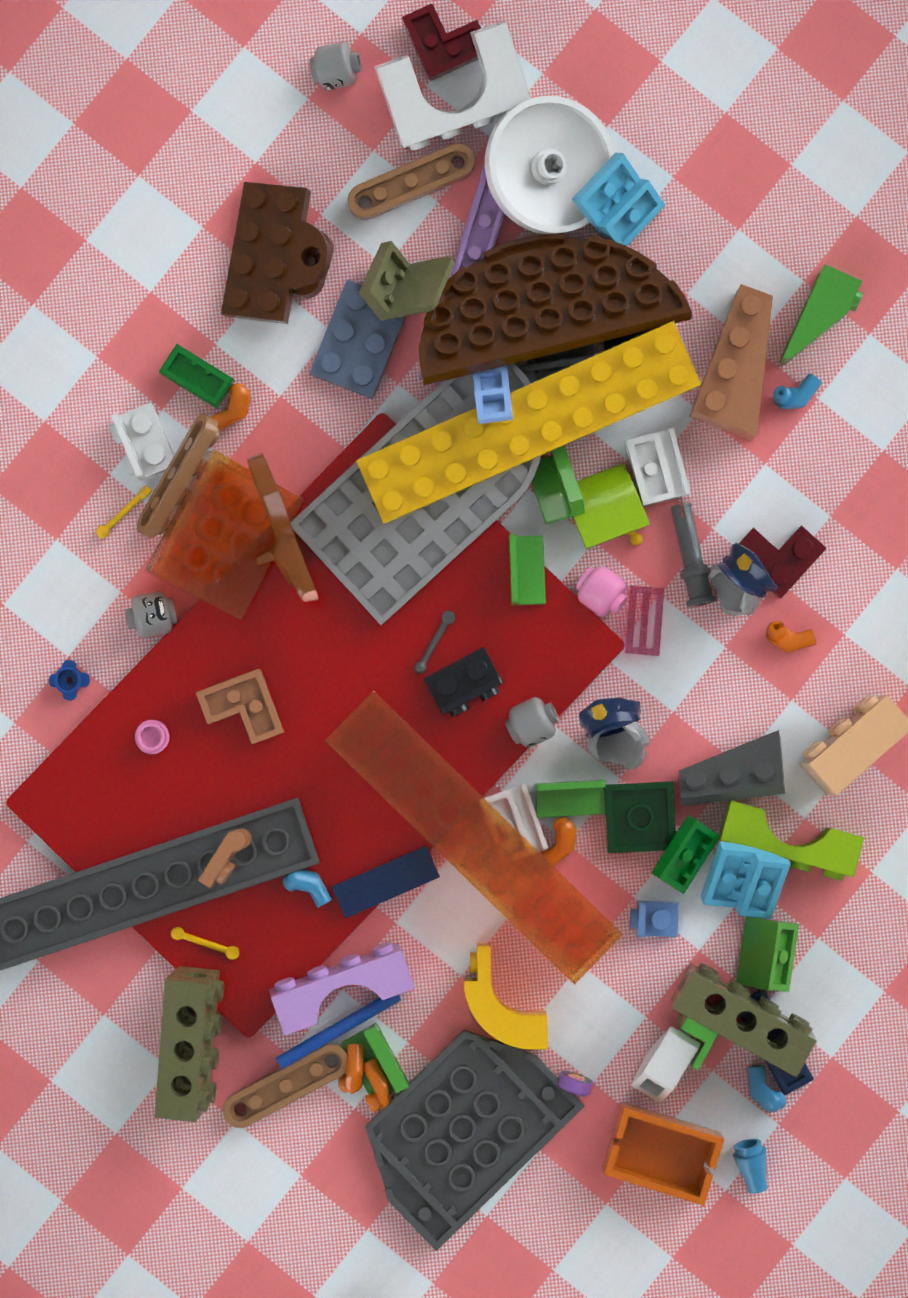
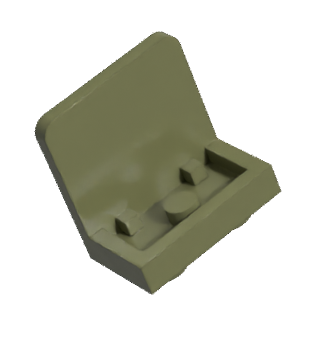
M392 241L384 242L379 246L359 294L381 321L430 312L438 305L455 262L450 256L409 264Z

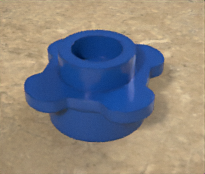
M73 660L64 661L62 668L56 674H52L49 677L50 686L56 687L63 693V698L68 701L74 700L77 697V692L90 683L89 675L77 669L76 663ZM68 677H71L73 679L72 683L70 684L66 681Z

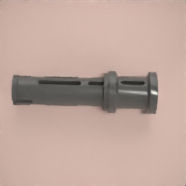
M686 502L682 503L684 518L681 516L679 504L671 506L670 510L672 511L684 565L680 577L686 583L689 596L686 605L690 608L714 603L717 601L715 595H712L708 578V575L711 573L710 568L707 564L703 563L692 503Z

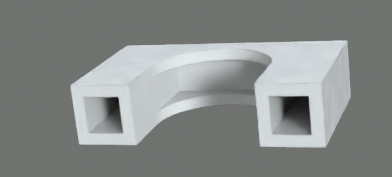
M501 21L470 32L482 69V84L475 99L459 110H438L424 99L409 56L405 55L374 66L399 142L403 148L409 146L411 151L423 148L430 144L428 139L441 135L442 139L454 137L462 133L461 127L472 123L474 128L485 126L493 122L492 116L503 112L506 114L515 106L531 99L507 22Z

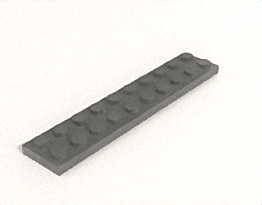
M299 797L0 898V971L319 864L320 860ZM239 828L247 829L252 836L251 844L238 851L231 862L236 866L227 881L223 882L222 885L217 883L211 888L200 883L198 879L225 836Z

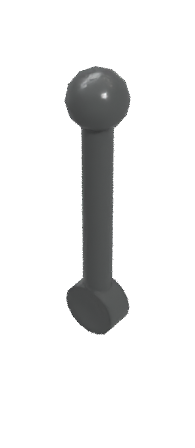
M445 611L443 613L440 627L421 660L413 666L416 674L421 675L426 672L427 661L447 626L455 621V614L452 611Z

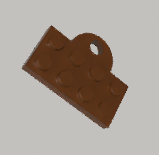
M244 182L221 310L222 315L231 318L288 324L293 291L310 289L325 277L331 264L332 252L326 236L315 226L306 223L311 196L309 189ZM312 250H319V262L314 266H307L306 256Z

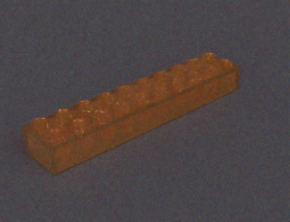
M375 691L325 740L574 985L623 935L611 921Z

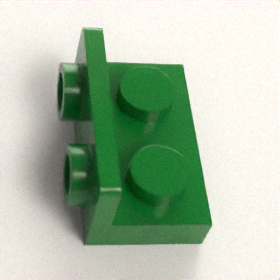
M687 815L651 874L684 894L721 836Z

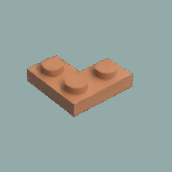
M261 668L196 692L207 725L240 713L252 745L285 733Z

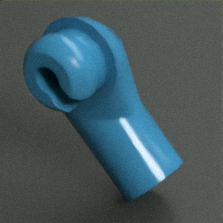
M809 373L799 387L785 388V386H779L773 392L774 403L782 409L803 408L821 386L822 382L816 376Z
M301 869L286 874L283 878V885L288 891L293 892L296 889L309 892L317 908L332 900L320 876L313 871Z
M765 1065L748 1066L751 1098L768 1112H776L783 1109L786 1105V1097L782 1092L773 1091L766 1085Z

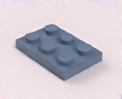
M347 279L310 370V375L373 400L406 316L381 321L359 294L362 285Z

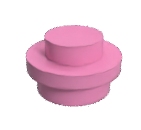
M147 720L141 723L135 733L137 746L148 754L162 752L170 740L168 728L157 720Z

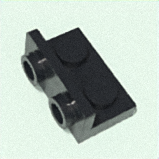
M484 647L424 678L442 715L449 712L452 718L470 709L467 702L479 696L483 702L500 693L497 686L504 683Z

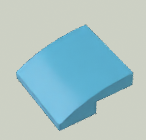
M617 152L572 198L587 220L605 239L626 246L635 239L665 206L650 181L641 179L624 153Z
M719 841L701 893L703 904L735 907L739 916L771 919L791 863L788 859L768 851Z

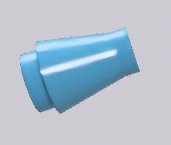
M746 1139L734 1145L735 1152L732 1156L747 1185L748 1192L755 1194L767 1190L766 1147L762 1146L759 1139Z

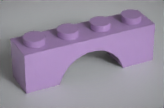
M391 942L382 943L373 947V952L360 957L359 954H352L342 958L339 965L327 969L326 965L318 966L309 970L306 977L294 980V977H289L274 984L275 988L270 989L269 992L284 1036L316 1025L319 1008L323 1000L329 993L339 987L361 985L374 991L382 1000L415 989L399 943L394 945Z

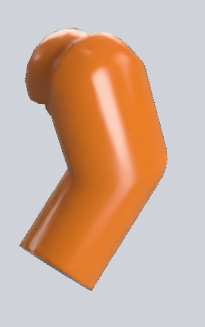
M236 383L230 387L228 408L212 416V418L217 420L220 431L243 420L248 414L251 394L242 383Z
M773 621L767 627L766 637L769 642L786 653L816 645V638L812 629L793 633L784 627V623L781 621Z
M559 817L554 821L553 829L556 832V844L541 855L551 868L575 849L577 829L575 824L570 822L567 817Z
M347 1045L346 1074H343L338 1079L339 1089L344 1093L350 1092L354 1094L362 1088L364 1045Z
M377 1058L366 1062L363 1069L374 1090V1093L368 1094L365 1098L372 1112H376L382 1107L385 1109L390 1102L389 1080Z

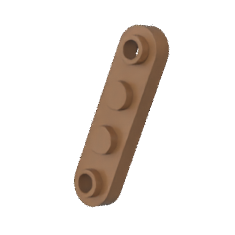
M452 144L358 184L352 188L348 195L349 210L356 218L369 220L470 176L474 170V154L464 144ZM454 159H462L464 166L457 169L451 163ZM368 198L372 203L368 208H361L359 206L360 200Z
M201 414L195 419L140 514L137 522V531L149 538H154L166 530L169 523V515L173 508L182 502L188 482L192 476L194 477L198 474L202 467L203 456L207 449L216 443L219 437L220 430L218 429L217 420L206 414Z
M328 1043L283 1070L280 1068L228 1097L223 1107L225 1120L236 1128L247 1127L334 1081L346 1072L347 1051L339 1044ZM334 1054L338 1057L339 1062L335 1066H330L326 1063V1057ZM244 1103L248 1108L247 1113H237L235 1109L236 1104Z

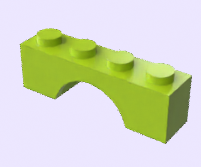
M732 800L727 801L718 833L721 836L719 838L721 841L746 845L791 860L790 867L810 872L811 866L824 869L823 876L843 881L844 875L854 877L865 838L826 827L816 839L809 843L788 845L780 841L771 832L766 821L764 809Z

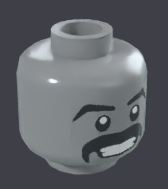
M344 42L318 47L314 57H310V70L314 83L320 84L325 90H334L354 85L357 73L362 71L359 53L357 51L352 52L350 46Z
M162 591L136 595L132 598L131 608L125 609L128 628H135L140 638L166 635L170 633L172 625L177 624L172 597L167 598Z
M532 697L512 707L509 711V718L505 720V723L513 741L516 744L521 743L525 747L530 748L555 735L556 728L554 723L559 721V717L551 703L545 705L540 698Z

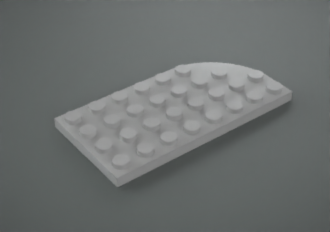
M515 363L507 365L510 393L531 384ZM473 374L443 381L361 458L476 408ZM541 456L386 524H383L359 466L355 462L290 523L292 529L377 622L383 625L523 496L536 474Z

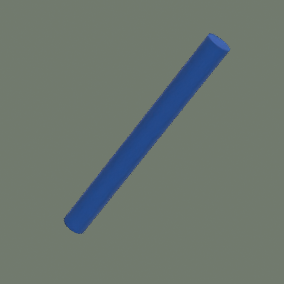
M396 995L385 1000L379 997L277 1056L276 1060L280 1068L283 1070L401 1001L400 996Z

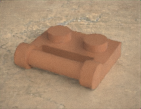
M244 828L229 832L198 881L208 888L215 886L217 883L220 885L223 882L225 883L236 866L231 862L238 851L251 844V833Z

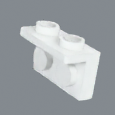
M147 403L121 415L118 413L111 415L114 424L110 425L109 428L116 444L122 443L127 453L126 456L122 457L128 474L130 476L135 474L140 481L165 472L174 454L153 403Z

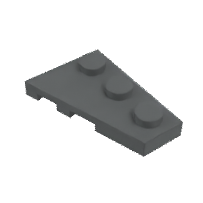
M779 730L679 770L682 805L689 806L785 794Z

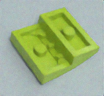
M624 463L577 481L583 497L585 513L574 516L572 519L575 521L586 550L650 525Z

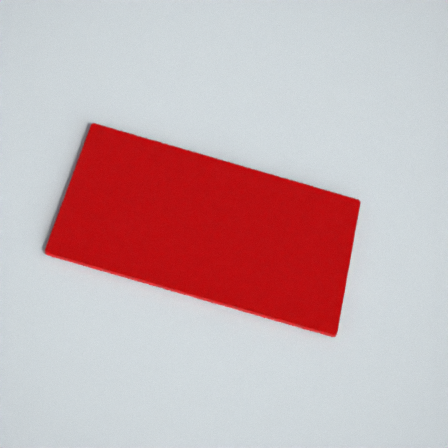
M378 414L286 509L290 522L397 424L386 414ZM497 520L383 625L377 622L294 530L295 539L319 600L304 602L296 589L287 583L275 561L258 566L255 558L269 551L274 546L275 533L272 526H270L173 626L170 633L166 634L7 799V806L75 872H79L299 797L320 860L319 864L304 868V870L313 871L320 876L332 898L331 901L317 908L309 892L296 889L293 892L288 891L283 885V878L285 876L283 875L132 926L175 969L179 966L220 970L219 980L224 981V995L222 1001H218L217 1010L245 1037L254 1036L276 1013L269 992L270 989L275 988L274 984L289 977H294V980L308 976L307 972L321 966L378 906L375 905L345 918L332 886L427 845L430 852L529 748L521 743L516 744L509 734L505 720L509 718L510 709L532 697H537L545 705L551 703L559 717L624 649V641L594 612L580 603L578 597L545 566L546 604L511 606L509 534L511 533ZM445 611H452L455 614V621L447 626L427 661L426 672L421 675L416 674L413 666L421 660L440 627L443 613ZM484 647L504 682L497 686L500 693L483 702L479 696L467 702L470 709L453 718L449 712L442 715L424 678ZM261 668L285 733L252 745L240 713L207 725L196 692ZM147 720H157L168 728L170 740L162 752L148 754L139 749L135 741V733L141 723ZM174 927H181L185 933L226 947L236 946L240 954L238 958L230 960L225 953L185 939L175 940L171 937V931Z

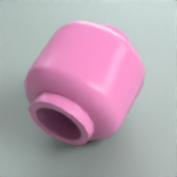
M599 566L595 569L593 567L588 568L576 585L579 602L598 616H606L611 611L617 614L628 599L624 595L627 586L626 581L605 566Z

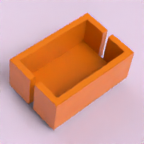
M622 1101L613 1128L615 1138L618 1139L610 1138L602 1164L604 1175L704 1206L713 1174L709 1168L703 1166L706 1161L708 1167L716 1169L724 1143L722 1134L709 1128Z

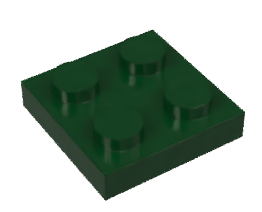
M673 781L606 784L604 793L607 853L665 851L676 834Z

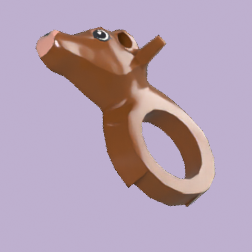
M260 453L247 459V463L260 500L275 533L274 546L269 551L255 558L257 565L275 561L287 583L296 589L304 602L319 600L295 539L280 492L264 454Z

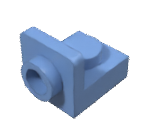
M637 901L636 908L630 909V929H636L637 937H678L679 903Z

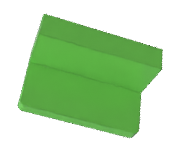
M565 446L551 451V456L540 459L538 469L531 482L546 524H552L585 513L582 494Z
M509 534L511 606L546 604L543 535L516 536V534Z
M605 780L535 783L537 818L606 814Z
M746 917L736 981L742 985L763 990L789 992L799 924Z
M680 1013L677 1019L680 1028L698 1038L697 1042L701 1043L690 1062L693 1068L699 1070L718 1034Z
M377 1022L342 1042V1047L346 1051L348 1044L364 1045V1064L371 1059L377 1058L389 1080V1094L393 1092L397 1094L409 1087L410 1082ZM363 1070V1085L368 1094L374 1093L373 1087Z

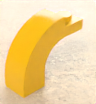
M490 943L477 944V952H470V973H477V978H464L466 1000L477 1022L492 1037L507 1045L531 1050L548 1049L547 1012L519 1011L502 1003L496 996L491 983Z

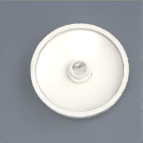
M560 96L535 97L509 110L494 127L485 153L487 183L500 209L519 226L540 234L568 233L590 223L573 202L572 198L615 154V149L602 122L585 106Z

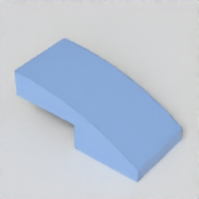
M507 365L473 373L478 424L513 420Z

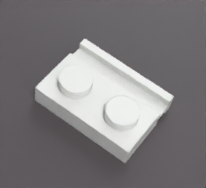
M674 428L625 441L637 491L643 507L691 494Z
M526 784L479 800L501 865L548 849Z

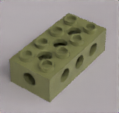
M700 963L698 967L690 964L671 998L672 1008L797 1078L817 1042L812 1032L813 1028L809 1026L810 1023L794 1013H791L790 1017L781 1014L782 1011L778 1009L780 1006L761 996L759 1001L750 997L751 994L748 992L749 989L732 979L729 984L720 980L719 972L704 963ZM712 994L722 996V1000L716 1005H709L705 1000ZM749 1011L753 1015L750 1021L746 1023L736 1020L739 1013ZM780 1028L783 1030V1034L777 1038L767 1037L772 1029Z
M179 966L165 979L154 1118L197 1122L201 1115L207 1112L210 1103L215 1101L217 1084L212 1082V1070L217 1069L219 1049L214 1048L215 1035L219 1036L222 1025V1016L217 1014L218 1001H222L224 995V981L219 980L220 970Z

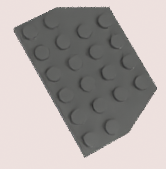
M465 1029L409 1083L408 1088L399 1092L389 1102L388 1106L382 1109L365 1127L385 1186L388 1201L436 1251L585 1107L575 1094L559 1087V1078L536 1054Z

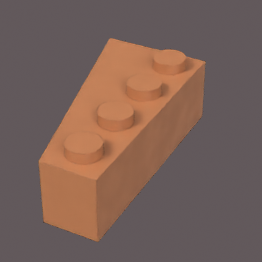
M740 284L689 415L690 418L751 441L757 436L773 300L772 295Z

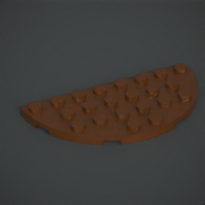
M564 233L539 234L516 239L484 252V257L474 262L468 268L465 266L461 267L448 279L436 308L426 313L423 321L424 328L421 341L419 342V363L423 385L659 328L672 321L679 323L691 320L692 310L686 297L674 280L670 281L660 272L654 261L626 245L588 235V239L564 237Z

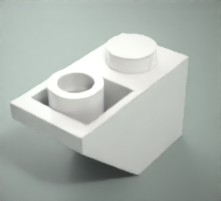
M670 1026L645 1054L631 1086L662 1103L674 1090L701 1043L692 1039L685 1031Z

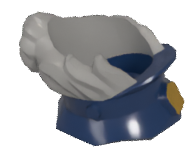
M739 543L731 545L730 555L725 556L723 562L712 565L710 568L709 578L721 600V609L725 614L732 616L745 614L749 616L755 612L759 606V599L764 598L767 595L766 592L778 590V586L773 582L756 554Z
M621 697L598 699L579 713V725L587 730V749L593 754L595 759H600L606 763H617L630 770L636 769L643 763L646 757L645 748L649 745V737L645 729L639 724V720H641L639 716L641 713L640 701Z

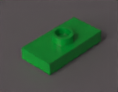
M177 343L159 370L162 376L218 409L230 387L235 382L232 377Z

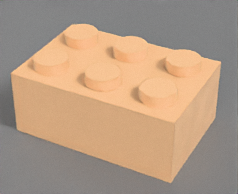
M888 695L866 696L853 708L856 714L850 719H840L827 731L831 735L824 742H814L802 753L805 759L799 764L826 794L835 796L840 794L908 733V718Z

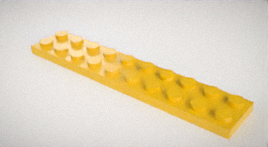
M672 321L511 392L513 420L478 424L477 409L474 408L360 458L356 462L383 524H386L688 392L702 384L675 322Z

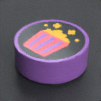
M561 1071L558 1083L559 1087L563 1090L579 1096L590 1095L594 1084L591 1079L571 1071Z

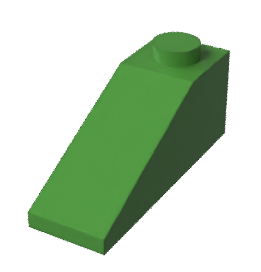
M825 264L819 271L779 363L786 365L839 322L849 310L855 312L863 296V293L858 291L862 281Z

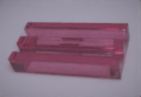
M630 585L625 654L659 656L664 588ZM637 593H643L639 647H633ZM650 594H655L652 648H646Z

